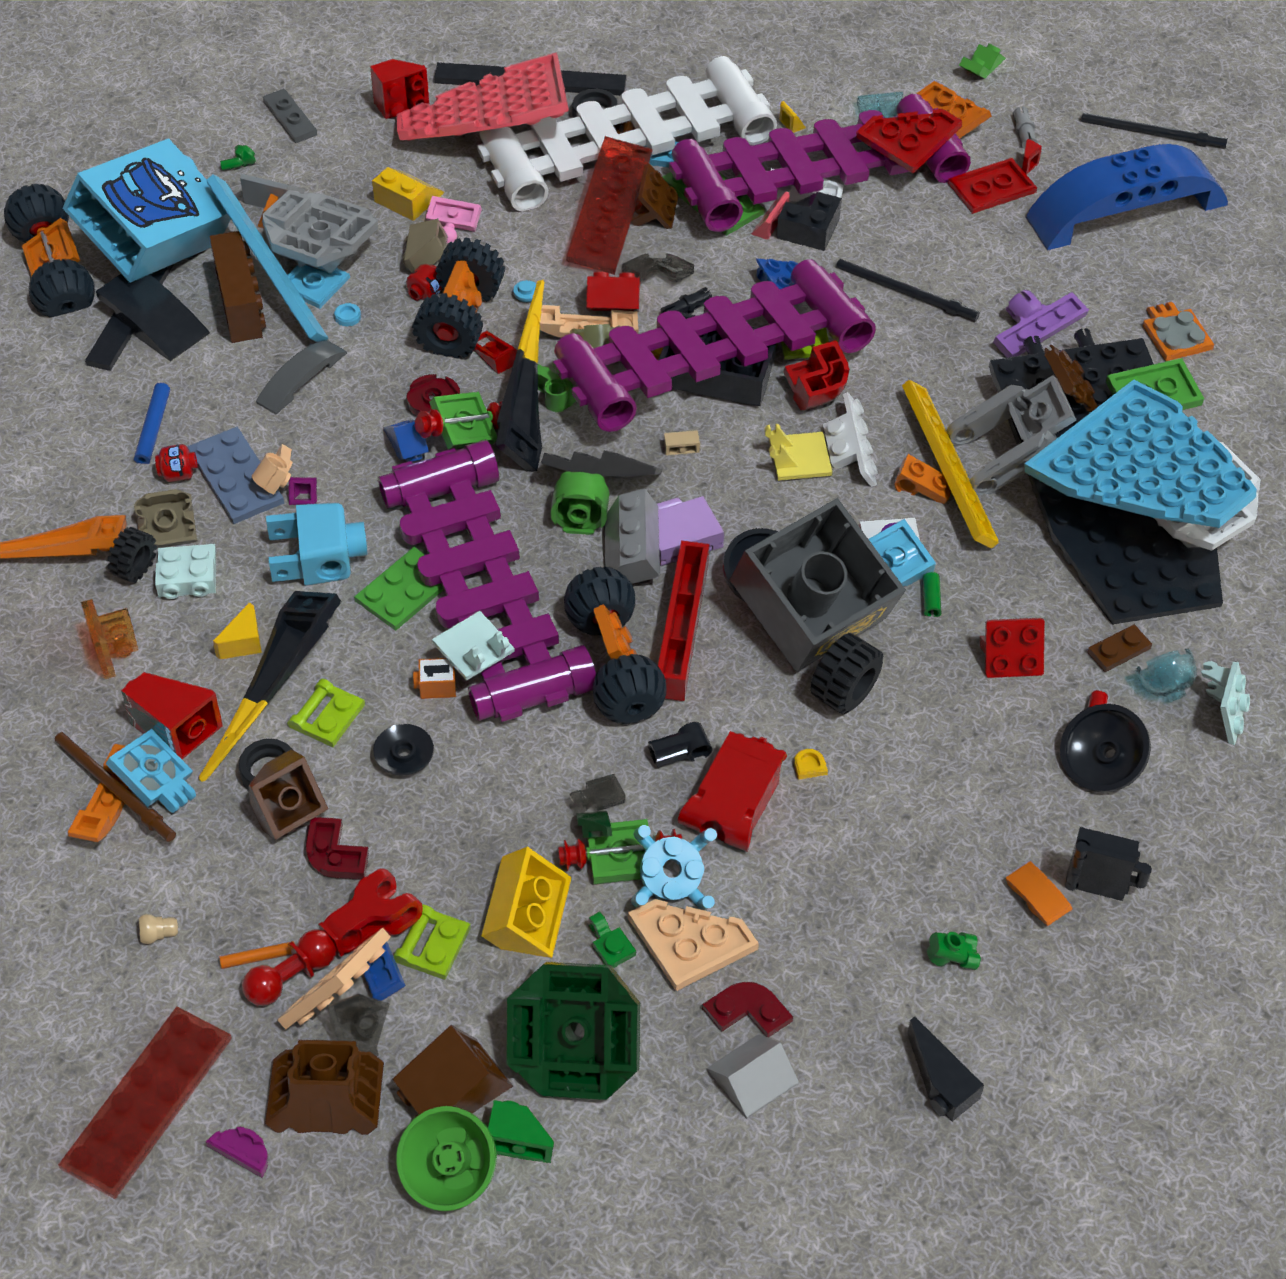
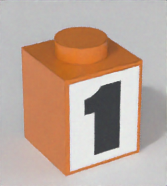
M447 658L419 659V671H413L414 689H420L421 699L456 697L455 667Z

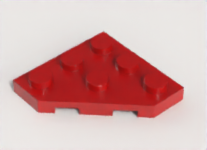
M934 109L933 113L919 115L918 111L898 113V117L883 118V115L872 116L856 131V135L860 141L911 173H914L962 127V120L944 109Z

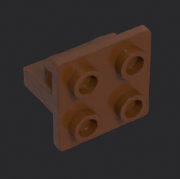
M649 163L644 166L641 184L636 190L630 222L634 226H641L656 218L666 229H671L673 227L678 194L662 178L661 173L655 170Z

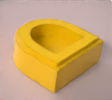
M804 749L796 754L794 766L798 780L828 775L825 759L819 751Z

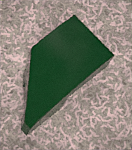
M606 810L576 813L577 826H582L583 838L612 836L611 823Z

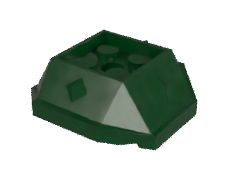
M545 962L507 998L506 1064L516 1073H519L541 1096L607 1100L640 1069V1002L611 965ZM572 1022H577L583 1026L584 1036H578L572 1031Z

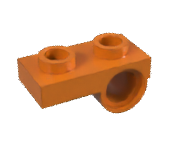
M909 454L903 459L894 484L898 492L902 490L910 492L911 495H916L920 492L942 504L949 500L951 490L943 473Z

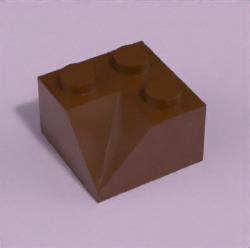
M292 749L266 763L249 784L250 805L262 830L275 840L328 810V806L306 758Z

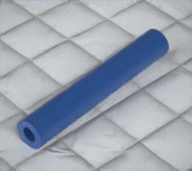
M157 383L154 386L134 455L136 463H150L170 394V387L165 383Z

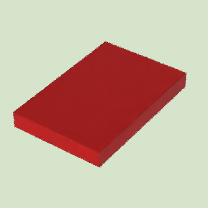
M1013 158L948 178L949 186L972 214L1037 193V186Z

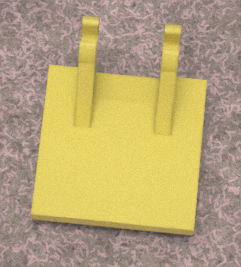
M779 424L775 425V430L771 431L770 425L765 427V435L769 438L770 442L769 454L774 460L778 481L832 476V468L823 432L786 435Z

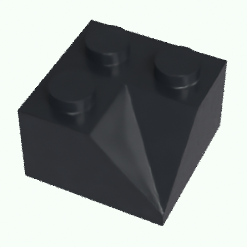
M816 192L794 204L786 202L778 217L777 239L825 251L840 220L842 198Z

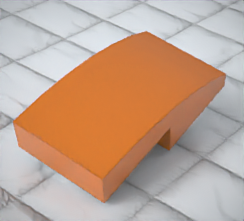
M1031 861L1006 877L1008 886L1027 902L1029 910L1045 925H1051L1072 910V905L1060 890Z

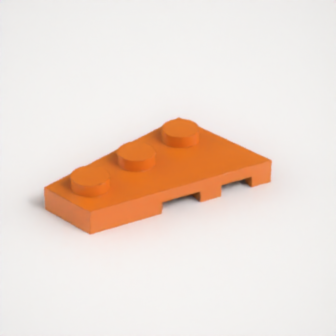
M933 81L916 93L927 101L933 109H944L962 120V127L956 132L959 139L992 117L988 109L976 106L973 101L965 100L958 96L955 91L936 81Z

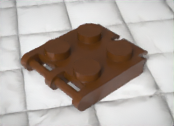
M1050 344L1049 347L1052 350L1050 351L1045 348V357L1063 391L1068 396H1073L1078 404H1083L1085 409L1091 413L1098 407L1092 396L1095 394V391L1091 384L1082 378L1081 375L1084 371L1081 365L1076 360L1072 361L1064 350L1059 351Z

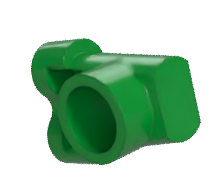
M934 932L930 936L927 955L935 965L945 966L950 961L960 963V967L976 970L980 966L981 957L976 951L978 944L976 935L960 932L959 934L956 932H949L948 934Z

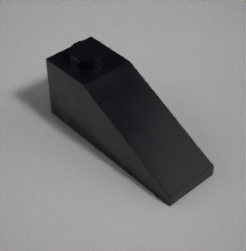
M913 1017L910 1020L907 1035L930 1099V1104L938 1115H946L953 1122L981 1099L984 1084L916 1017Z

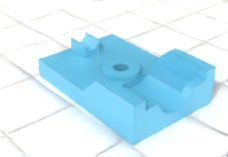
M905 519L869 539L903 586H908L922 579L923 575L928 572H934L936 562Z

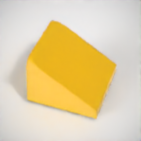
M782 101L780 104L779 121L786 128L792 130L793 133L805 129L806 126L795 112Z

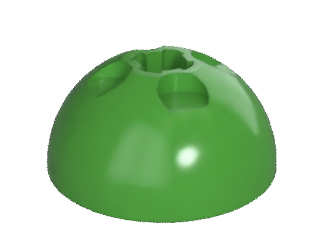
M451 1106L432 1108L418 1115L403 1132L397 1149V1170L406 1191L421 1205L439 1211L460 1209L477 1200L491 1183L497 1163L495 1142L486 1125L471 1112ZM459 1151L461 1154V1161H459Z

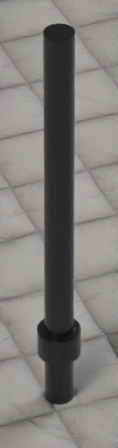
M1083 113L1081 122L1194 142L1196 145L1203 147L1211 145L1226 148L1228 138L1208 135L1209 132L1204 131L1195 133Z
M839 259L836 268L945 309L946 313L955 317L958 314L977 321L980 315L979 311L963 306L962 302L958 300L942 298L843 259Z

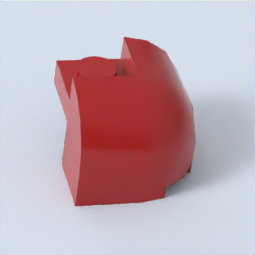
M837 340L812 347L808 360L785 366L783 373L794 393L793 399L800 410H807L830 403L838 398L846 387L850 369Z

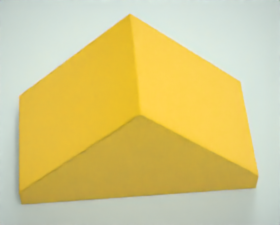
M250 602L213 640L217 658L227 659L262 653L255 608Z

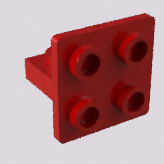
M1044 619L986 620L985 635L980 636V648L985 653V675L988 678L1042 676L1044 674Z

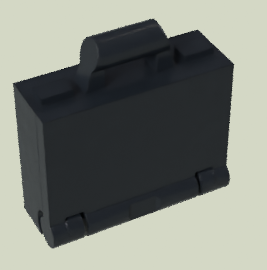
M1080 827L1069 863L1065 887L1070 891L1076 889L1123 901L1125 894H1128L1130 886L1140 889L1147 886L1152 868L1147 863L1139 862L1141 853L1138 851L1139 841ZM1132 872H1138L1137 876H1133Z

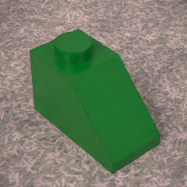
M494 1100L488 1129L494 1139L497 1155L551 1163L554 1141L530 1109L514 1101L507 1100L502 1102Z

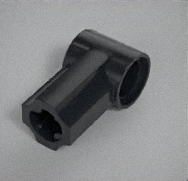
M699 722L687 723L676 734L648 742L651 758L657 767L687 758L693 762L695 761L694 758L701 756L706 758L713 751L703 726Z

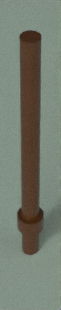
M60 732L55 736V742L141 818V823L150 831L155 830L167 842H171L176 837V832L163 821L162 815L155 809H149L65 733Z

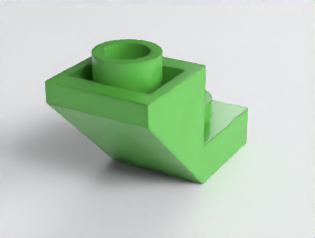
M989 43L987 47L979 44L971 60L963 57L959 66L985 79L1006 58L1000 54L1001 49Z

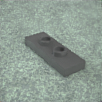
M285 89L263 96L265 105L295 143L317 136V129Z

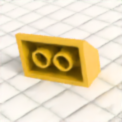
M528 846L502 856L481 936L502 950L552 958L572 877Z

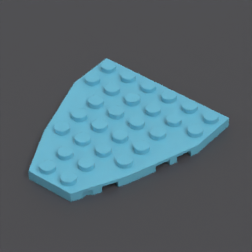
M1132 380L1024 464L1025 473L1070 497L1153 518L1220 528L1256 498L1257 492L1253 483L1246 479L1242 468H1236L1233 464L1230 452L1208 430L1203 432L1197 427V420L1193 416L1187 417L1182 412L1183 406L1178 401L1136 380Z

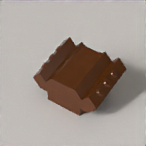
M298 1040V1044L292 1050L286 1049L273 1059L265 1125L276 1133H282L291 1127L297 1133L332 1132L346 1134L354 1129L361 1135H368L378 1127L384 1062L372 1052L359 1051L357 1041Z

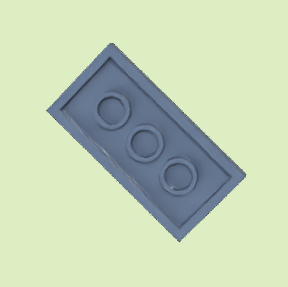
M238 426L187 446L190 452L196 453L199 470L233 524L284 504V498L278 489L273 495L253 481L252 474L260 464V460Z

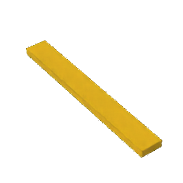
M907 380L902 385L904 392L973 539L992 549L999 543L998 538L970 483V479L927 389L911 380Z

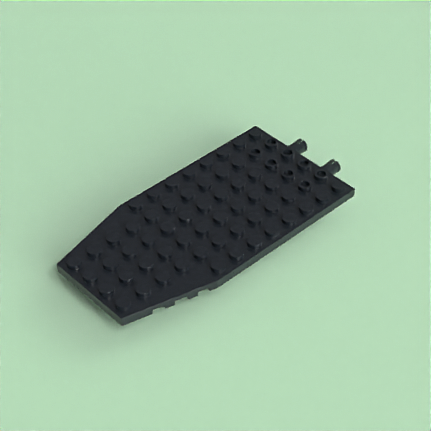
M1088 328L1084 329L1086 335H1084L1083 329L1075 332L1074 339L1078 344L1077 348L1063 349L1072 361L1076 360L1081 365L1084 371L1081 376L1084 381L1087 380L1093 387L1095 394L1092 396L1098 407L1112 397L1106 384L1107 375L1154 365L1143 338L1095 345L1091 331ZM1034 335L1035 343L1032 336L1024 340L1023 344L1028 355L990 360L989 370L998 393L1010 385L1022 386L1024 389L1030 390L1050 376H1055L1045 357L1039 336ZM1065 392L1064 394L1076 421L1055 433L1057 438L1090 414L1083 404H1078L1073 396H1068ZM1009 418L1008 422L1016 444L1019 445L1024 441L1021 439L1013 418ZM1028 474L1052 541L1056 546H1060L1064 552L1063 557L1069 565L1072 564L1079 574V580L1090 589L1093 594V600L1112 625L1222 606L1223 597L1217 548L1212 551L1202 547L1187 548L1179 539L1173 538L1162 526H1159L1157 520L1153 517L1067 496Z

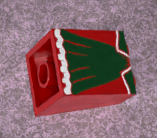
M143 672L136 679L129 681L121 690L130 724L142 734L153 729L181 759H184L223 726L216 693L211 689Z

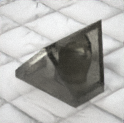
M356 994L327 1005L330 1024L337 1041H357L359 1051L372 1052L375 1056H378L377 1046L390 1003Z

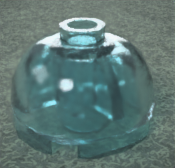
M1185 649L1186 654L1180 655L1179 651L1176 650L1155 657L1146 662L1148 668L1143 671L1138 666L1135 672L1143 689L1157 698L1168 697L1170 702L1185 697V690L1190 688L1197 678V665L1191 649Z

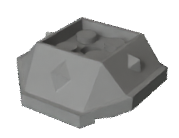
M288 190L262 214V223L272 252L295 261L299 267L307 265L330 274L347 257L356 254L357 249L378 229V219L373 217L368 209L318 193L300 194L299 191Z

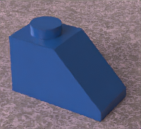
M406 420L384 427V431L398 459L414 462L423 459L422 454L429 452L425 438L421 437L415 429V420Z

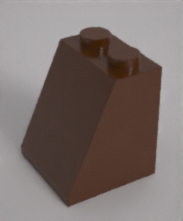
M450 1025L392 1079L399 1088L396 1092L399 1098L407 1106L410 1107L412 1105L418 1114L415 1118L429 1109L442 1106L457 1107L474 1113L513 1087L512 1083L479 1041L453 1025Z

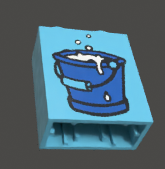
M169 138L79 172L62 208L129 282H133L211 248L210 236L223 234L231 220L208 185L207 179L197 170L194 161L187 155H184Z

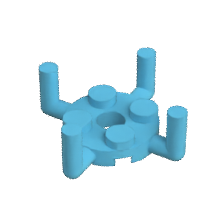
M642 825L635 829L633 833L634 838L646 851L642 856L640 875L644 886L631 898L632 905L635 907L645 905L652 895L665 900H679L688 896L699 909L706 910L712 908L715 904L714 898L712 896H704L697 887L704 873V865L699 851L709 842L716 839V831L709 828L701 832L689 843L678 837H667L655 842L649 836L651 830L647 825ZM667 860H673L679 865V874L675 878L666 876L663 871V865Z

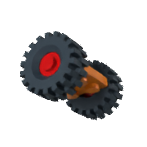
M458 238L455 239L454 243L449 242L436 268V272H438L436 278L437 280H442L439 285L442 289L445 288V290L441 293L440 297L437 294H433L431 298H425L412 325V328H414L413 336H418L416 339L417 343H423V349L434 351V355L441 354L445 357L452 356L456 359H459L461 355L463 358H466L469 353L472 354L476 347L483 327V321H480L482 317L480 313H476L477 309L481 306L483 299L488 302L491 297H495L505 272L503 258H497L499 252L496 249L491 251V245L487 243L485 246L481 245V240L475 239L474 242H471L470 238H464L462 242Z

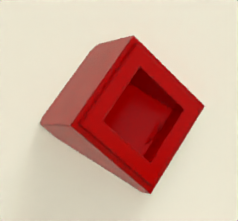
M1030 139L1026 140L1022 170L1026 175L1039 164L1042 150L1041 145Z

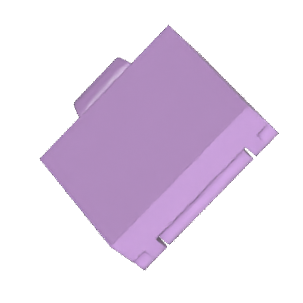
M703 496L682 502L679 498H674L657 503L660 566L678 560L681 540L709 544V551L723 548L724 531Z

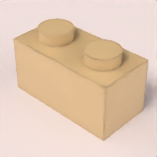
M698 430L664 433L665 454L700 453Z

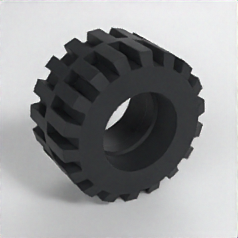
M853 633L843 635L829 647L818 663L811 681V694L840 714L849 713L866 698L875 685L882 669L883 653Z

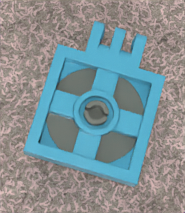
M150 729L109 757L106 765L147 807L159 800L170 812L174 813L180 807L187 804L188 800L191 801L196 797L195 790L185 781L191 776L193 770L153 729Z

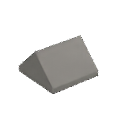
M241 174L240 177L244 203L265 208L270 193L278 196L279 199L288 190L299 191L300 194H303L306 190L305 188L246 174Z
M760 1034L707 1068L710 1075L746 1119L799 1084L781 1042Z

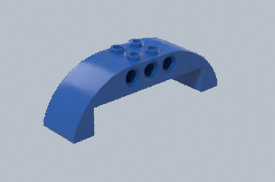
M1158 144L1102 157L1078 166L1047 188L1032 205L1026 218L1046 249L1051 250L1071 244L1074 225L1077 223L1190 195L1196 197L1205 211L1227 206L1228 200L1221 186L1199 156L1192 150L1180 145Z

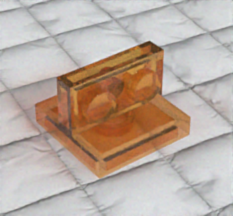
M93 600L81 602L104 679L115 677L116 674L111 658H124L131 655L132 652L139 650L128 609L124 608L98 616Z

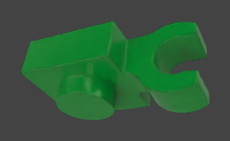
M600 911L589 917L591 921L589 928L597 937V940L593 941L592 947L605 965H611L615 968L636 956L637 951L620 927L611 931Z

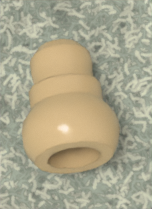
M151 914L140 916V942L148 945L153 944L157 940L164 939V937L176 936L178 934L177 919L174 917H155Z

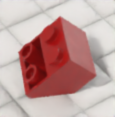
M390 59L370 66L373 101L385 119L397 117L398 113L411 109L422 102L429 104L427 68L425 65Z
M593 272V276H587V311H611L612 309L639 312L640 277H635L634 273H619V277H609L607 272Z

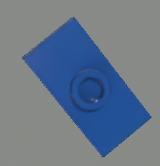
M388 942L382 946L385 952L371 964L367 961L370 968L363 973L371 994L378 1003L406 986Z

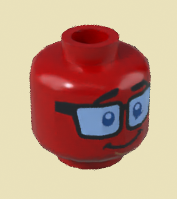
M421 264L407 277L406 286L408 294L412 299L424 301L425 298H431L433 294L438 295L443 290L439 285L442 280H437L436 278L438 273L436 272V266Z
M184 444L163 447L159 455L155 456L157 473L159 477H163L167 482L188 480L193 475V469L198 468L196 453L190 452L189 448Z

